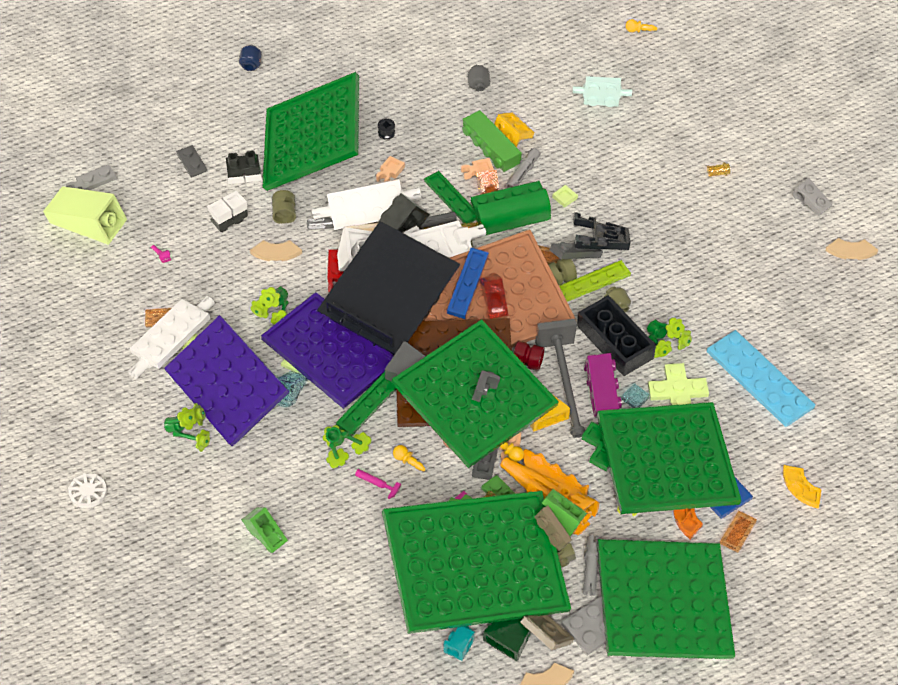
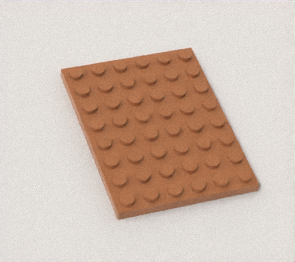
M529 229L476 248L488 252L489 255L465 319L447 314V309L469 251L450 257V259L460 263V266L440 294L438 302L432 306L429 315L423 321L510 318L511 347H515L518 341L529 342L536 339L537 323L575 319Z

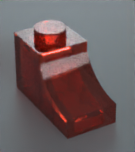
M499 275L479 278L489 319L508 316L502 278Z

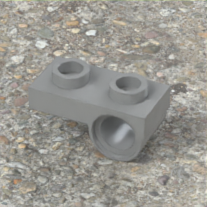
M810 178L801 183L793 192L795 200L798 199L802 202L801 204L806 203L818 216L833 205Z

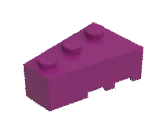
M611 353L587 356L583 368L584 371H587L588 375L586 382L590 388V400L594 417L597 416L598 411L622 408L621 397H617L619 382L618 378H614L616 364L615 360L611 359Z

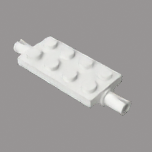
M399 179L327 193L328 206L312 208L314 220L325 217L332 218L334 230L342 229L346 226L377 222L380 220L382 213L388 210L394 198L399 196L400 193L411 200L422 199L420 187L403 191Z
M458 220L406 235L450 258L470 251V248H472L471 240L485 236L486 230L482 224L471 228L462 227Z
M205 296L197 306L181 299L130 348L131 353L136 355L139 361L128 370L129 375L135 376L134 378L137 380L148 368L150 369L154 366L159 369L211 319L210 315L206 312L215 305L213 299Z

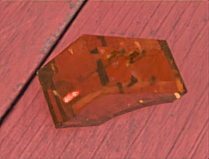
M497 170L476 173L480 195L500 190Z

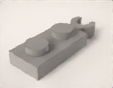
M108 164L76 177L77 182H68L66 187L92 190L116 180L117 177Z

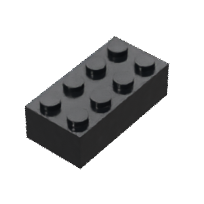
M609 295L578 312L577 327L602 354L611 353V359L615 360L616 369L623 376L628 375L654 359L656 344Z

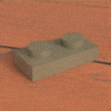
M549 506L541 509L535 516L539 527L545 531L551 544L558 551L565 548L572 541Z

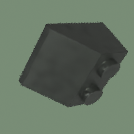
M400 193L399 196L394 198L388 210L382 213L379 221L403 233L415 226L420 228L430 214L409 197Z

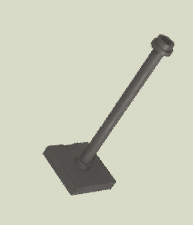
M576 318L537 323L535 344L542 347L555 346L567 404L570 408L573 426L570 429V433L573 438H580L585 432V428L580 426L562 346L574 344L577 328Z

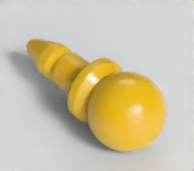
M629 19L625 24L626 30L631 33L635 31L640 33V30L655 31L658 29L654 25L641 24V21L637 22L635 19Z
M505 442L500 446L503 450H506L504 454L508 455L509 459L515 462L523 459V449L519 446H514V443L509 445Z
M397 445L393 449V456L396 460L402 461L404 464L408 462L417 470H426L423 464L412 456L413 453L409 452L406 446Z

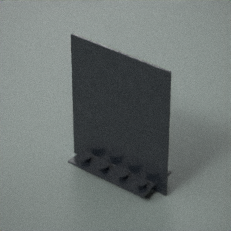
M379 221L317 311L356 333L358 336L372 342L373 346L377 345L395 355L403 342L408 343L459 268L460 263Z

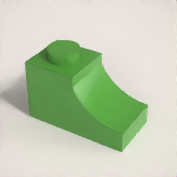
M554 489L551 490L542 502L544 506L550 507L570 537L587 514Z
M256 507L241 519L250 534L256 537L270 553H273L288 541L266 507Z

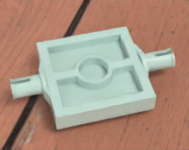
M586 76V82L583 87L573 86V93L583 94L584 105L613 107L619 105L621 96L632 97V89H622L621 78Z

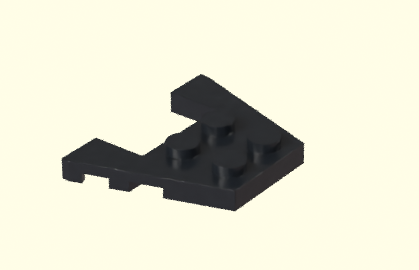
M574 212L573 225L592 228L593 237L576 234L575 248L629 250L631 244L629 228L610 222L602 224L596 222L594 217L586 219L581 217V213Z

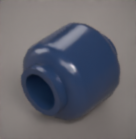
M255 45L243 47L239 56L241 67L246 71H254L259 68L262 59L261 50Z

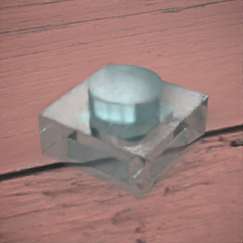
M634 384L622 395L621 400L632 408H640L649 399L650 394Z

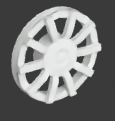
M83 473V475L74 478L68 487L69 498L78 507H94L100 504L106 497V483L97 474ZM100 484L103 485V488H95ZM72 490L79 491L72 495ZM96 492H102L101 496H98ZM81 495L78 501L74 499L75 497ZM95 497L97 499L91 502V498ZM83 499H87V500H88V503H81V502L83 501Z

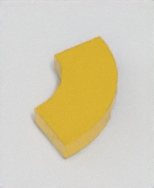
M784 465L783 478L788 490L802 503L819 509L822 489L814 487L807 481L803 468Z

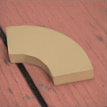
M837 238L825 249V251L833 256L842 259L863 260L878 253V249L865 239L860 242H847Z
M263 240L250 250V254L265 261H287L301 255L302 249L290 240L280 244H272Z
M554 663L549 670L543 673L531 674L526 672L520 685H566L574 675V670Z

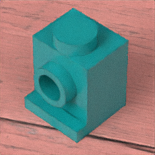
M468 626L458 627L456 631L453 630L449 635L448 641H444V653L463 661L474 642L475 632Z

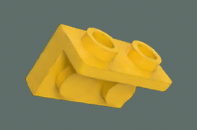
M513 112L498 114L494 123L516 147L520 140L530 139L535 133Z

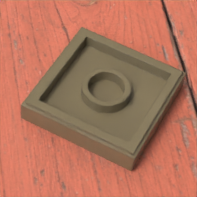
M549 615L525 616L521 621L529 631L552 651L568 646L574 640V637Z

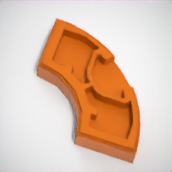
M695 508L674 510V518L679 529L691 540L703 526V523L696 516Z

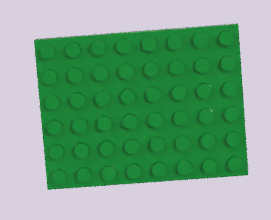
M542 491L385 508L382 510L408 634L522 619L529 615L544 616L565 613L572 610L557 549L551 544L548 535L539 527L535 518L540 510L546 507L542 504L544 501Z

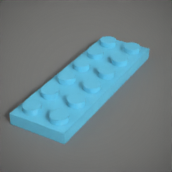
M736 330L707 348V353L785 427H788L815 408V404Z

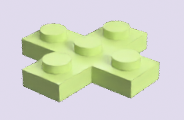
M684 363L665 364L666 380L648 381L650 401L670 399L671 405L691 404L690 398L709 397L706 378L687 379Z

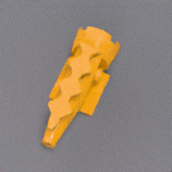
M524 449V465L508 457L504 458L500 467L510 474L527 492L542 491L545 499L551 490L554 489L587 513L573 534L580 535L591 524L588 520L591 515L596 516L599 502L587 496L589 485L582 486L573 474H564L557 463H548L542 453L535 454L530 450Z

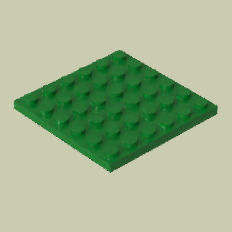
M357 72L348 74L266 109L262 184L265 191L277 188L358 155L359 75Z
M482 319L394 377L391 381L394 387L468 469L554 409L559 403ZM482 370L493 372L500 376L497 389L489 387L486 396H481L480 402L472 400Z
M713 402L598 411L597 418L620 514L740 505L742 499Z
M598 539L597 552L607 656L697 659L735 658L720 544Z

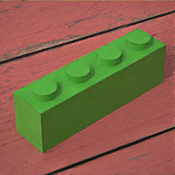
M481 110L463 118V133L472 139L476 147L479 146L483 150L487 158L490 157L496 168L506 172L520 164L522 152Z

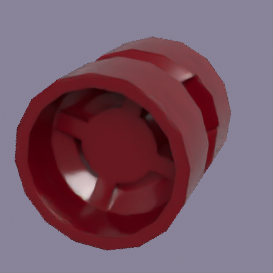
M518 341L514 354L524 365L527 364L528 369L540 370L545 347L538 345L530 347L528 343Z

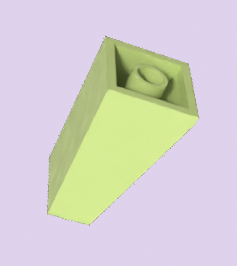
M63 186L43 211L49 223L107 245L111 243L127 221L114 194Z

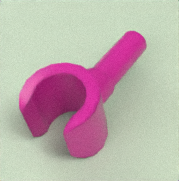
M155 245L151 246L159 255L162 263L171 261L169 250L162 252Z

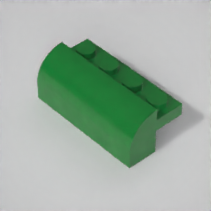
M540 180L471 197V204L476 213L477 226L481 224L484 226L486 235L551 220L549 196L547 190L543 189Z

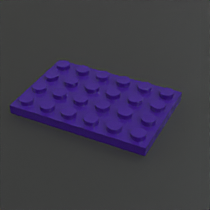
M315 292L263 333L261 340L344 409L372 386L385 372V368L394 356L377 345L373 346L372 342L358 336L356 333L318 312L317 309L324 301V298Z
M220 315L164 368L190 400L204 409L205 417L231 446L238 443L290 392Z

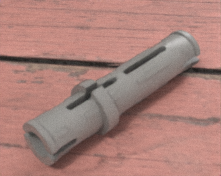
M531 148L527 156L522 158L519 167L505 184V188L518 186L527 172L532 170L535 161L540 156L538 149Z
M594 535L587 537V551L584 554L586 565L583 595H588L589 591L590 596L596 595L598 570L597 541L600 539L597 535L595 540Z

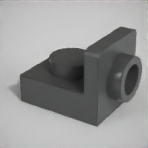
M482 370L472 400L480 402L481 396H486L489 387L497 389L501 377L493 372Z

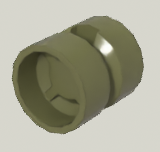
M280 190L272 195V218L274 222L283 224L295 221V195L292 192Z
M559 259L556 263L548 264L558 285H562L563 281L567 283L577 278L576 268L571 259Z

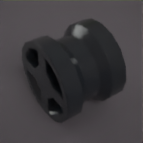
M385 118L378 122L379 137L388 140L395 136V122L393 120Z

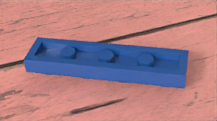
M470 248L449 303L447 314L462 319L466 318L487 262L488 252Z

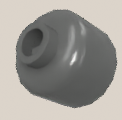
M474 65L467 73L468 84L471 89L484 91L485 88L489 87L491 83L489 70L483 65Z

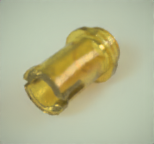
M723 162L721 165L707 166L708 176H727V174H730L729 163Z

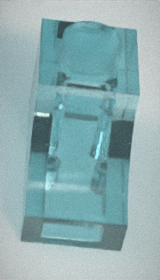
M289 371L278 378L290 391L278 403L281 407H290L295 404L302 388L308 381L303 374Z

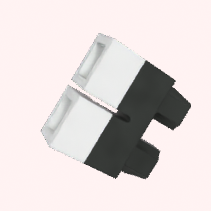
M254 150L247 151L244 156H238L236 152L228 154L226 158L228 184L243 183V173H245L246 182L262 180L258 154H255Z
M238 191L225 196L223 200L220 199L207 206L212 216L211 222L222 233L228 230L229 226L243 222L244 218L248 217L247 201Z

